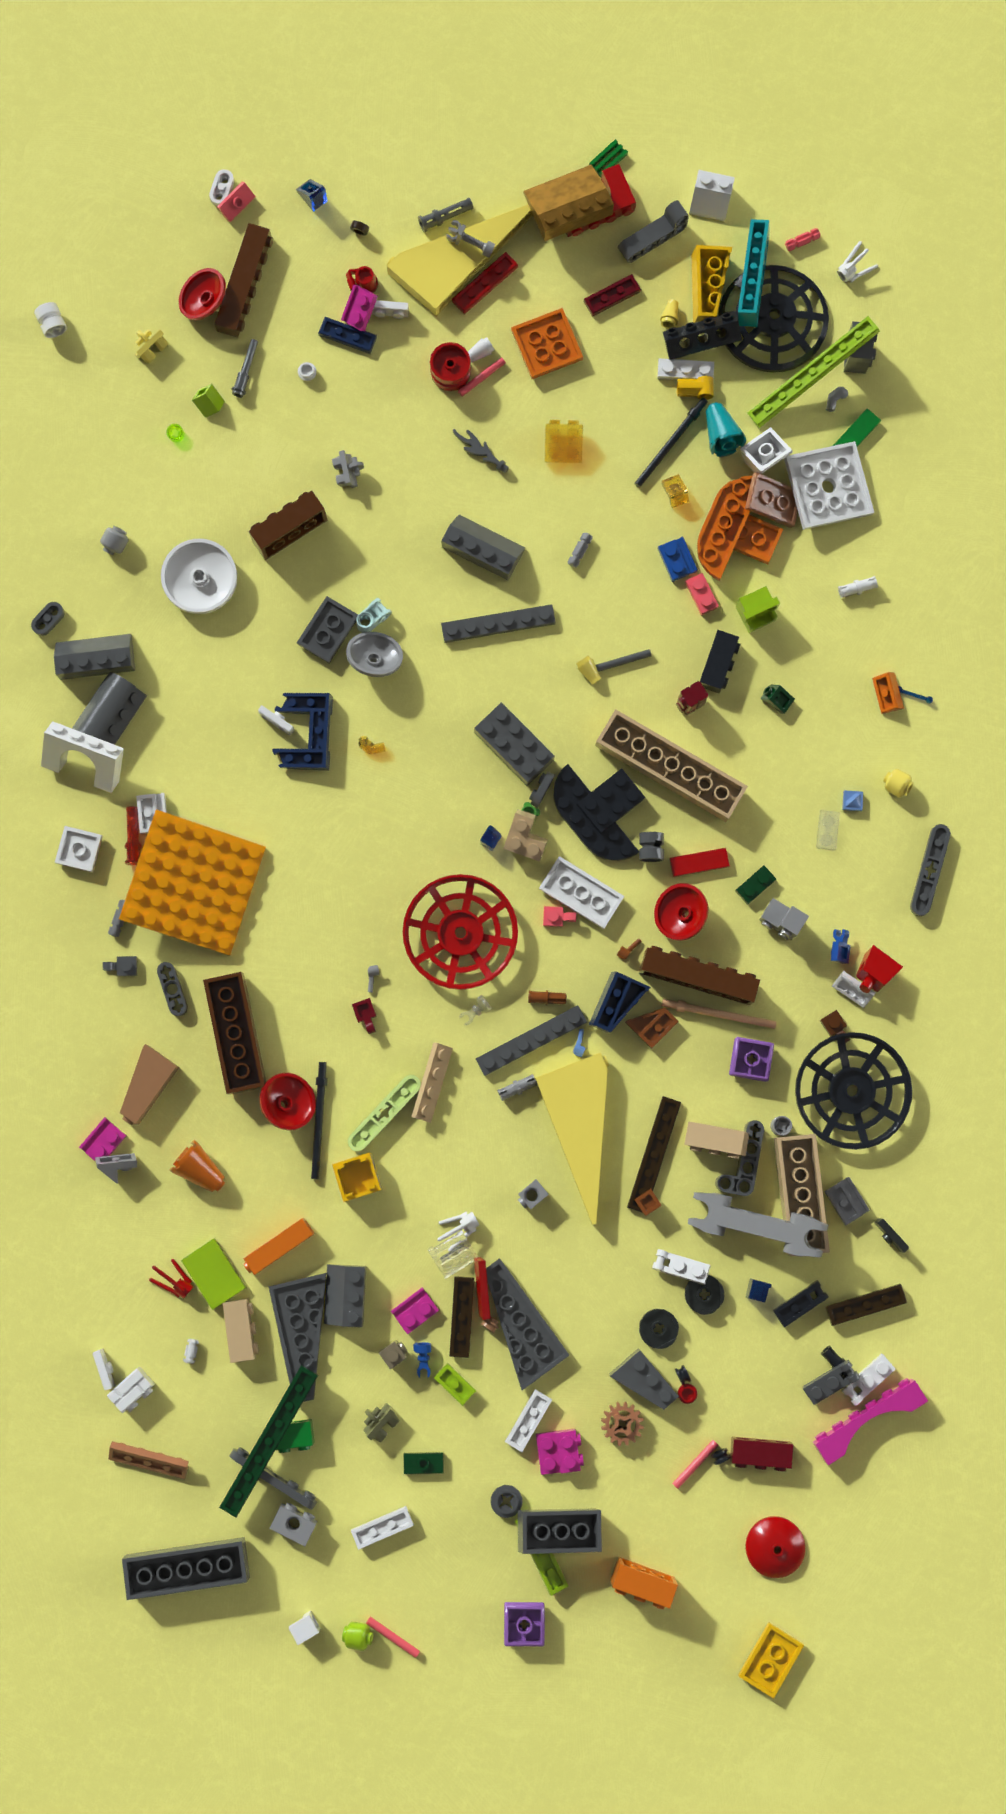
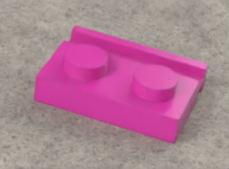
M353 285L341 320L360 331H365L378 296L358 285Z
M104 1117L79 1148L95 1161V1157L110 1156L127 1135Z
M422 1287L391 1310V1313L405 1332L409 1334L437 1313L439 1309Z

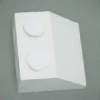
M699 170L689 214L725 222L735 177Z
M771 427L740 448L744 463L754 473L760 474L792 453V449Z

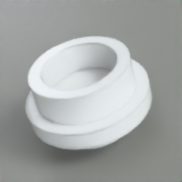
M305 362L299 366L298 375L304 381H311L316 376V368L312 363Z

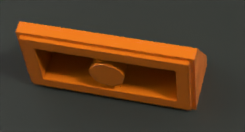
M887 672L872 678L881 714L904 708L895 673Z

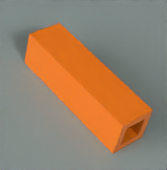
M302 1218L243 1258L245 1260L243 1265L249 1273L252 1272L255 1275L315 1233L305 1218Z

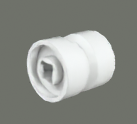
M44 303L35 309L34 314L39 324H42L40 327L46 338L58 337L67 330V326L61 317L56 303Z

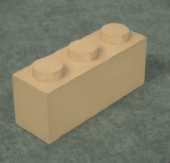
M688 1122L684 1145L690 1146V1150L701 1152L703 1148L708 1149L709 1154L720 1155V1152L728 1153L727 1157L739 1159V1155L746 1156L750 1133Z
M249 1298L224 1302L223 1310L230 1363L254 1360L256 1354H259L258 1343L254 1342L253 1334H256L255 1322L251 1321V1315L254 1314L252 1302L249 1303Z

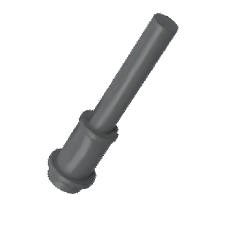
M255 339L250 341L241 372H238L235 385L231 388L232 394L239 398L246 394L245 388L249 379L248 372L258 341Z

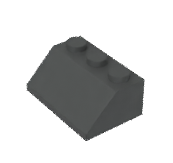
M327 1264L324 1324L363 1327L366 1266Z

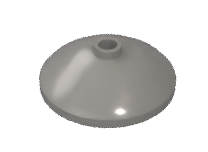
M364 632L356 635L349 641L346 657L349 664L356 671L371 677H384L393 674L400 668L403 660V651L397 641L386 634Z

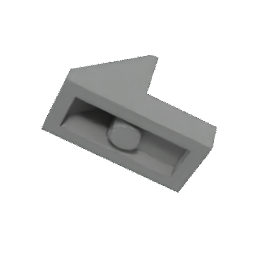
M134 1153L95 1157L97 1168L117 1184V1170L129 1171L132 1168H137V1159Z

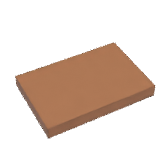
M753 473L745 509L789 528L794 527L798 509L792 487L760 473Z

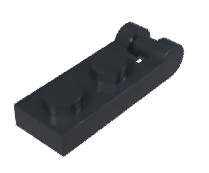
M818 1280L772 1310L784 1328L829 1298L828 1294L821 1289V1284ZM813 1291L817 1295L815 1299H812L810 1293Z

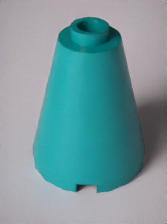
M717 402L710 404L706 409V419L711 454L715 453L717 457L734 454L737 452L736 448L739 446L742 448L745 445L746 436L723 404Z

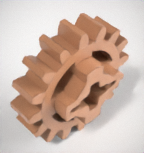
M624 1401L623 1406L616 1402L615 1408L609 1405L610 1412L604 1410L606 1418H601V1422L605 1423L601 1429L607 1430L604 1436H611V1443L617 1440L618 1446L621 1445L622 1441L625 1442L626 1446L629 1445L628 1440H632L635 1443V1435L641 1437L638 1430L644 1429V1426L639 1424V1422L644 1421L643 1417H638L641 1412L639 1410L633 1411L635 1407L633 1404L627 1407L626 1401ZM624 1410L630 1413H628L627 1415L620 1414L618 1411ZM613 1416L614 1424L609 1427L610 1418ZM620 1419H622V1421L627 1420L625 1423V1428L619 1426L618 1421ZM634 1420H635V1423H636V1424H635V1428H634V1430H633V1432H632L631 1429H630V1428H631V1423L634 1422ZM618 1432H620V1433H625L626 1436H625V1437H619V1436H616L615 1434H617Z

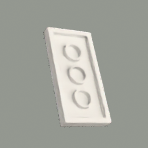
M560 856L539 887V890L602 929L606 927L624 898L622 894Z

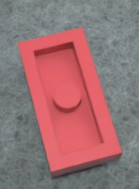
M703 573L685 581L701 616L719 607Z

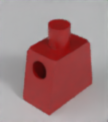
M873 945L865 953L856 977L862 981L859 986L860 990L864 993H869L871 989L879 992L903 966Z

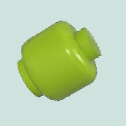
M351 1622L348 1626L344 1627L342 1641L345 1642L346 1647L349 1649L364 1651L368 1645L372 1644L373 1632H370L368 1624Z

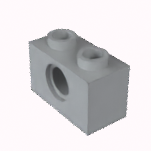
M282 1503L269 1529L306 1546L317 1524V1520L314 1519V1515L308 1512L303 1514L297 1511V1507L293 1504L286 1503L285 1505ZM290 1519H298L300 1526L297 1528L292 1527L289 1523Z

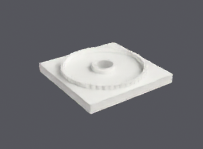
M855 441L788 455L784 458L803 530L874 514ZM822 482H831L833 492H825L822 488Z

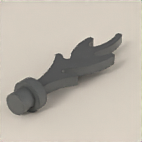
M453 429L454 435L459 440L471 446L464 447V451L476 456H487L483 458V462L496 465V470L506 473L509 467L505 465L506 462L503 460L499 462L489 450L486 442H484V447H482L476 436L469 430L466 433L470 439H467Z

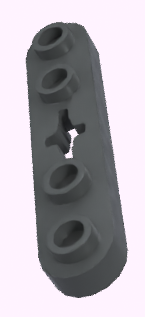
M944 824L933 827L928 838L910 904L911 912L916 916L926 915L932 905L951 834L950 829ZM933 861L932 869L935 870V873H932L928 880V871L925 869L930 867Z
M239 1447L238 1449L234 1448L229 1456L243 1466L249 1452ZM265 1467L260 1478L311 1510L314 1509L317 1501L313 1493L307 1490L303 1492L298 1488L299 1485L290 1479L286 1481Z

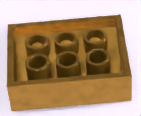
M592 165L523 191L544 241L613 215V201L606 186Z

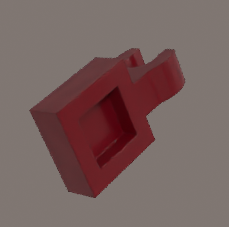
M368 998L352 1004L358 1023L364 1021L368 1034L376 1032L372 1018L377 1016L371 999Z

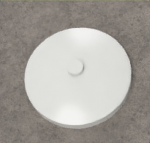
M191 539L174 547L166 556L161 569V583L165 594L176 607L192 614H207L223 607L230 600L237 585V570L231 555L221 545L207 539Z

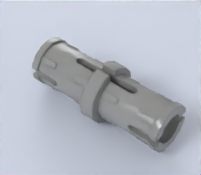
M532 1074L519 1081L515 1080L513 1084L498 1089L501 1100L504 1101L516 1094L521 1095L523 1091L537 1086L534 1075Z

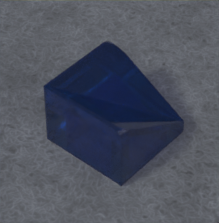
M488 826L480 839V844L493 851L501 838V833L493 826Z

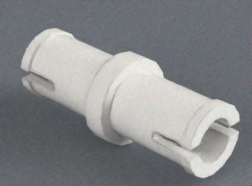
M873 576L861 581L857 579L854 580V583L839 586L840 598L853 594L860 595L863 591L878 588L877 580Z

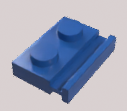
M683 536L658 546L657 549L672 582L697 572V567Z

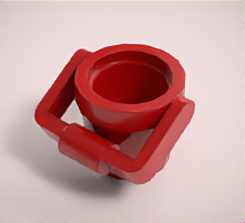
M361 266L360 268L349 269L346 273L350 291H352L353 285H358L371 293L377 290L378 280L370 267Z

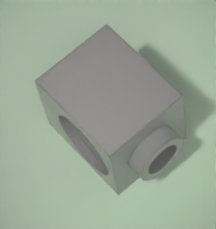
M535 1179L518 1194L520 1196L518 1201L524 1208L529 1207L532 1209L549 1194ZM529 1190L537 1192L538 1196L535 1201H529L526 1198V1193Z

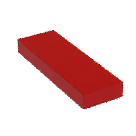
M726 848L669 858L673 877L730 866Z
M475 1257L474 1265L479 1317L486 1320L491 1318L486 1261L481 1257Z

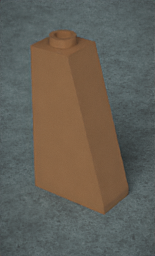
M147 1044L142 1048L120 1110V1114L124 1116L122 1119L130 1125L133 1123L140 1124L180 1068Z

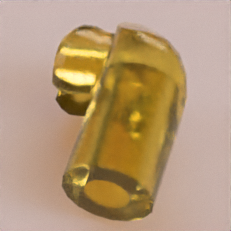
M367 736L359 738L358 745L367 754L386 751L384 742L373 744L368 740Z

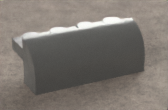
M109 672L72 729L115 745L147 695L126 679Z

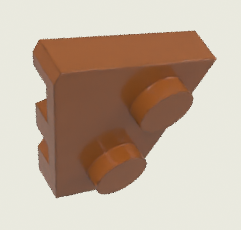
M662 1008L629 1019L625 1023L652 1049L679 1021L666 1008Z

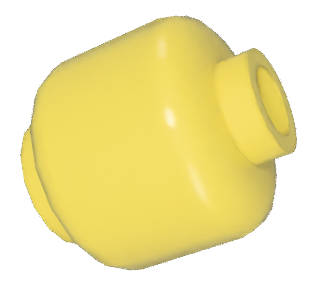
M895 769L892 773L888 772L883 780L886 783L885 790L897 797L907 796L913 787L912 777L899 769Z

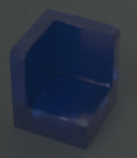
M750 1278L746 1298L765 1303L768 1290L772 1284Z

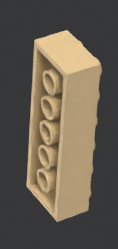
M816 1134L774 1138L783 1220L790 1221L791 1212L811 1216L820 1222L826 1223ZM812 1229L807 1235L809 1245L820 1249L823 1253H829L827 1230Z

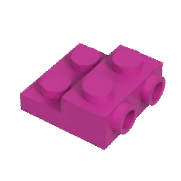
M575 1429L536 1433L541 1475L581 1471L580 1466H584L583 1454H578V1446H581L580 1433L576 1434Z

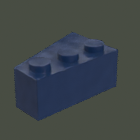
M617 971L611 972L589 1025L606 1033H611L627 1015L629 1010L637 1004L639 999L651 987Z

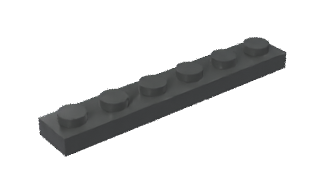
M551 604L441 623L444 643L554 625L556 622Z
M577 1005L477 1057L476 1061L484 1076L576 1029L587 1023Z

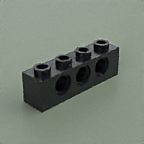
M726 312L721 316L708 317L703 321L690 322L685 326L669 328L663 332L669 360L742 340L735 312Z

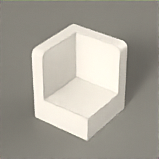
M311 1611L304 1614L302 1619L289 1626V1630L297 1645L318 1634L321 1629Z

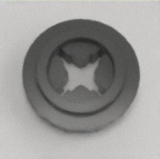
M502 1485L493 1492L491 1507L500 1517H513L522 1507V1496L514 1486ZM501 1494H503V1496H505L506 1498H508L509 1496L511 1497L513 1495L512 1499L510 1500L512 1508L507 1504L500 1506L503 1502Z

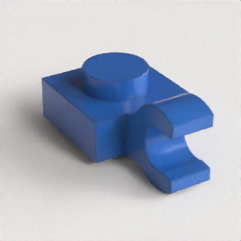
M834 929L833 937L836 942H833L831 961L849 964L851 946L847 944L849 931L842 929V935L840 936L841 931Z

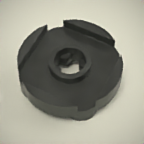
M708 1275L705 1285L693 1281L688 1282L685 1288V1300L695 1312L703 1315L711 1314L722 1305L724 1289L716 1278ZM702 1289L710 1292V1296H707L706 1300L699 1296Z
M652 1309L643 1315L639 1323V1333L642 1340L653 1348L664 1349L671 1346L678 1335V1322L674 1315L665 1309ZM655 1324L664 1325L662 1334L654 1332Z

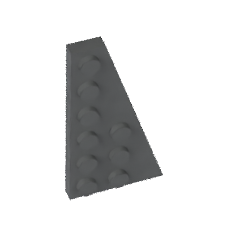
M499 1258L486 1268L487 1282L521 1390H524L567 1358L569 1353Z
M327 1273L269 1286L290 1384L301 1365L317 1374ZM316 1380L303 1402L314 1400Z

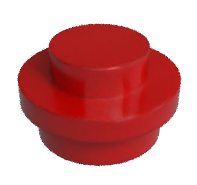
M686 1383L679 1387L677 1395L681 1402L690 1404L696 1400L697 1390L692 1384Z

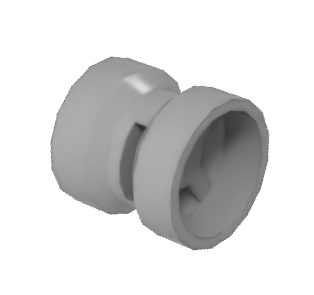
M786 1116L775 1117L770 1124L771 1131L778 1136L787 1135L791 1132L792 1122Z

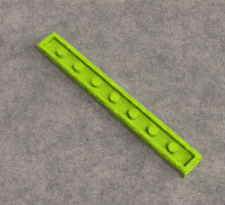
M867 316L748 412V415L758 428L762 427L880 332L879 328Z

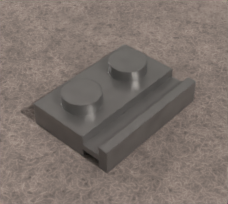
M850 1177L824 1191L844 1225L851 1223L870 1211Z

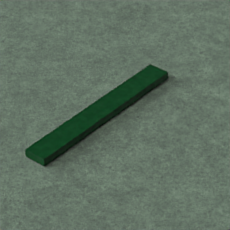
M302 1365L300 1366L221 1503L220 1509L237 1518L317 1379L318 1374Z

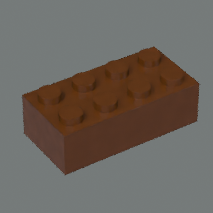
M304 492L295 502L285 504L281 511L271 513L267 520L254 524L251 530H249V534L253 544L264 560H267L328 520L325 509L314 492Z

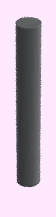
M650 649L597 664L596 668L598 672L651 657Z

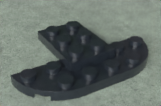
M567 764L560 771L555 781L554 803L558 813L584 846L599 858L622 861L639 853V850L616 823V821L646 798L621 768L591 792L569 764Z

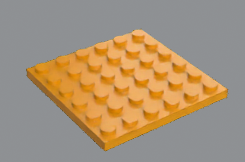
M156 809L119 920L230 956L266 847Z

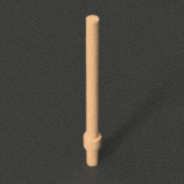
M667 999L662 1000L661 1006L676 1009L678 1012L684 1013V1011L773 1029L776 1028V1021L687 1004L686 1001L678 1000V1002Z

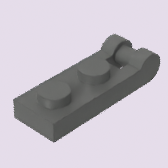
M849 1360L842 1362L803 1386L804 1392L813 1405L860 1378L858 1372L853 1370V1365ZM846 1372L847 1376L843 1377L841 1373Z

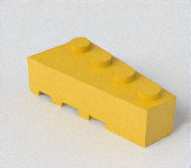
M696 245L691 255L694 323L703 321L708 317L714 318L717 316L732 247Z

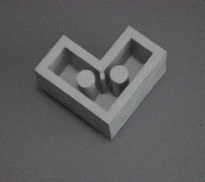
M773 898L759 920L762 921L761 924L767 929L771 930L773 928L778 931V935L783 939L792 940L798 935L809 916L794 906L789 908Z

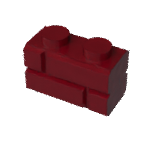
M697 681L680 692L676 706L681 713L684 712L686 715H689L695 709L705 705L708 693L701 682Z

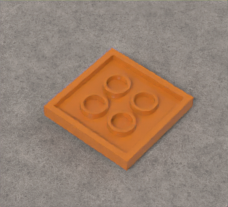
M563 308L511 327V332L531 379L583 360V355Z

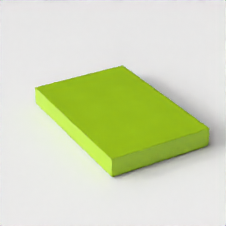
M215 1238L181 1260L212 1310L246 1288Z

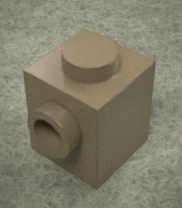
M395 1340L382 1349L379 1354L391 1370L407 1358L406 1352L408 1350L402 1342L398 1343Z

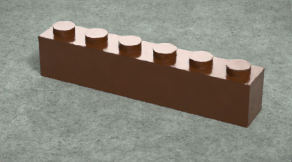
M248 223L224 299L215 321L217 332L237 338L239 333L243 332L245 327L244 318L245 315L249 314L251 308L250 300L255 297V286L257 281L261 279L262 265L266 264L268 257L266 253L273 243L270 229Z

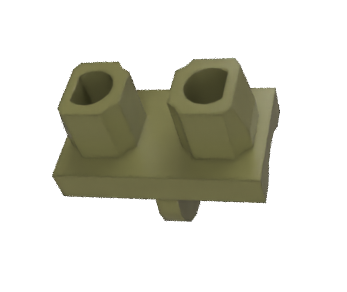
M388 1403L381 1410L378 1407L373 1412L367 1409L365 1413L368 1417L364 1421L367 1426L363 1431L370 1440L374 1438L382 1442L387 1435L382 1427L387 1423L393 1428L399 1422V1419Z

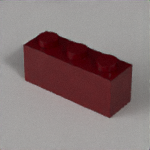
M732 1437L730 1461L738 1468H747V1465H755L754 1468L760 1470L774 1467L776 1471H786V1468L792 1469L793 1443L789 1441Z

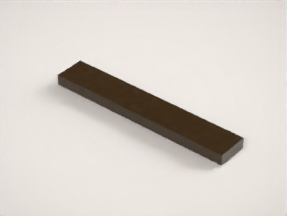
M662 1096L627 1208L642 1212L634 1199L649 1189L652 1191L654 1189L681 1105L680 1101Z

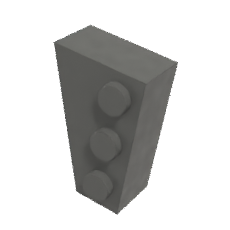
M639 1348L609 1373L610 1377L663 1410L679 1397Z

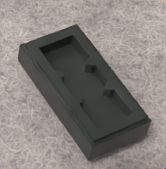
M878 1218L874 1222L884 1235L882 1237L888 1244L891 1245L893 1243L902 1253L909 1249V1246L884 1219Z

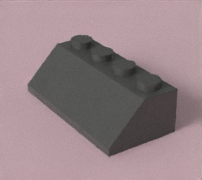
M458 515L449 525L441 540L442 548L506 580H509L525 550V547L461 515Z
M132 634L57 642L54 651L56 676L60 680L106 675L109 672L135 671Z

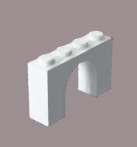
M52 721L44 732L41 767L59 773L67 762L68 750L79 751L88 756L95 766L94 787L112 793L120 781L124 748Z

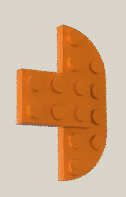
M743 476L730 481L720 489L698 537L697 554L699 561L705 571L718 581H720L733 550L768 565L783 531L782 528L749 515L750 511L745 509L752 476Z

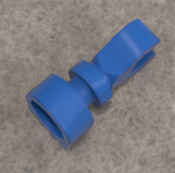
M414 1343V1351L420 1353L418 1355L420 1365L417 1369V1375L420 1378V1370L424 1368L427 1370L429 1377L431 1373L428 1365L430 1356L427 1353L431 1352V1343Z

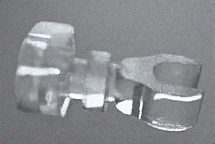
M483 995L477 998V1006L474 1005L470 1011L460 1014L459 1018H462L464 1015L469 1016V1021L464 1025L471 1024L476 1015L480 1016L483 1010L487 1013L492 1009Z

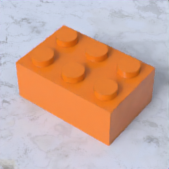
M621 1557L617 1558L610 1579L612 1588H615L616 1593L625 1596L627 1593L634 1595V1599L640 1602L648 1600L653 1602V1606L660 1609L665 1607L671 1608L678 1586L675 1577Z

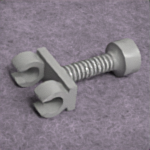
M457 220L451 222L458 229L449 227V232L456 236L451 237L447 234L446 238L448 241L455 242L458 245L460 240H465V242L480 248L483 251L482 255L490 257L495 247L494 243L491 241L487 243L480 242V240L467 233L465 234L466 225H461Z

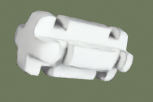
M188 1339L189 1345H186L184 1354L186 1359L184 1358L183 1361L194 1364L195 1360L193 1359L196 1358L198 1350L196 1345L199 1344V1341Z

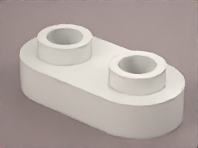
M223 169L218 171L214 178L209 196L212 204L218 206L232 191L234 177L229 170ZM217 197H223L221 200H217Z

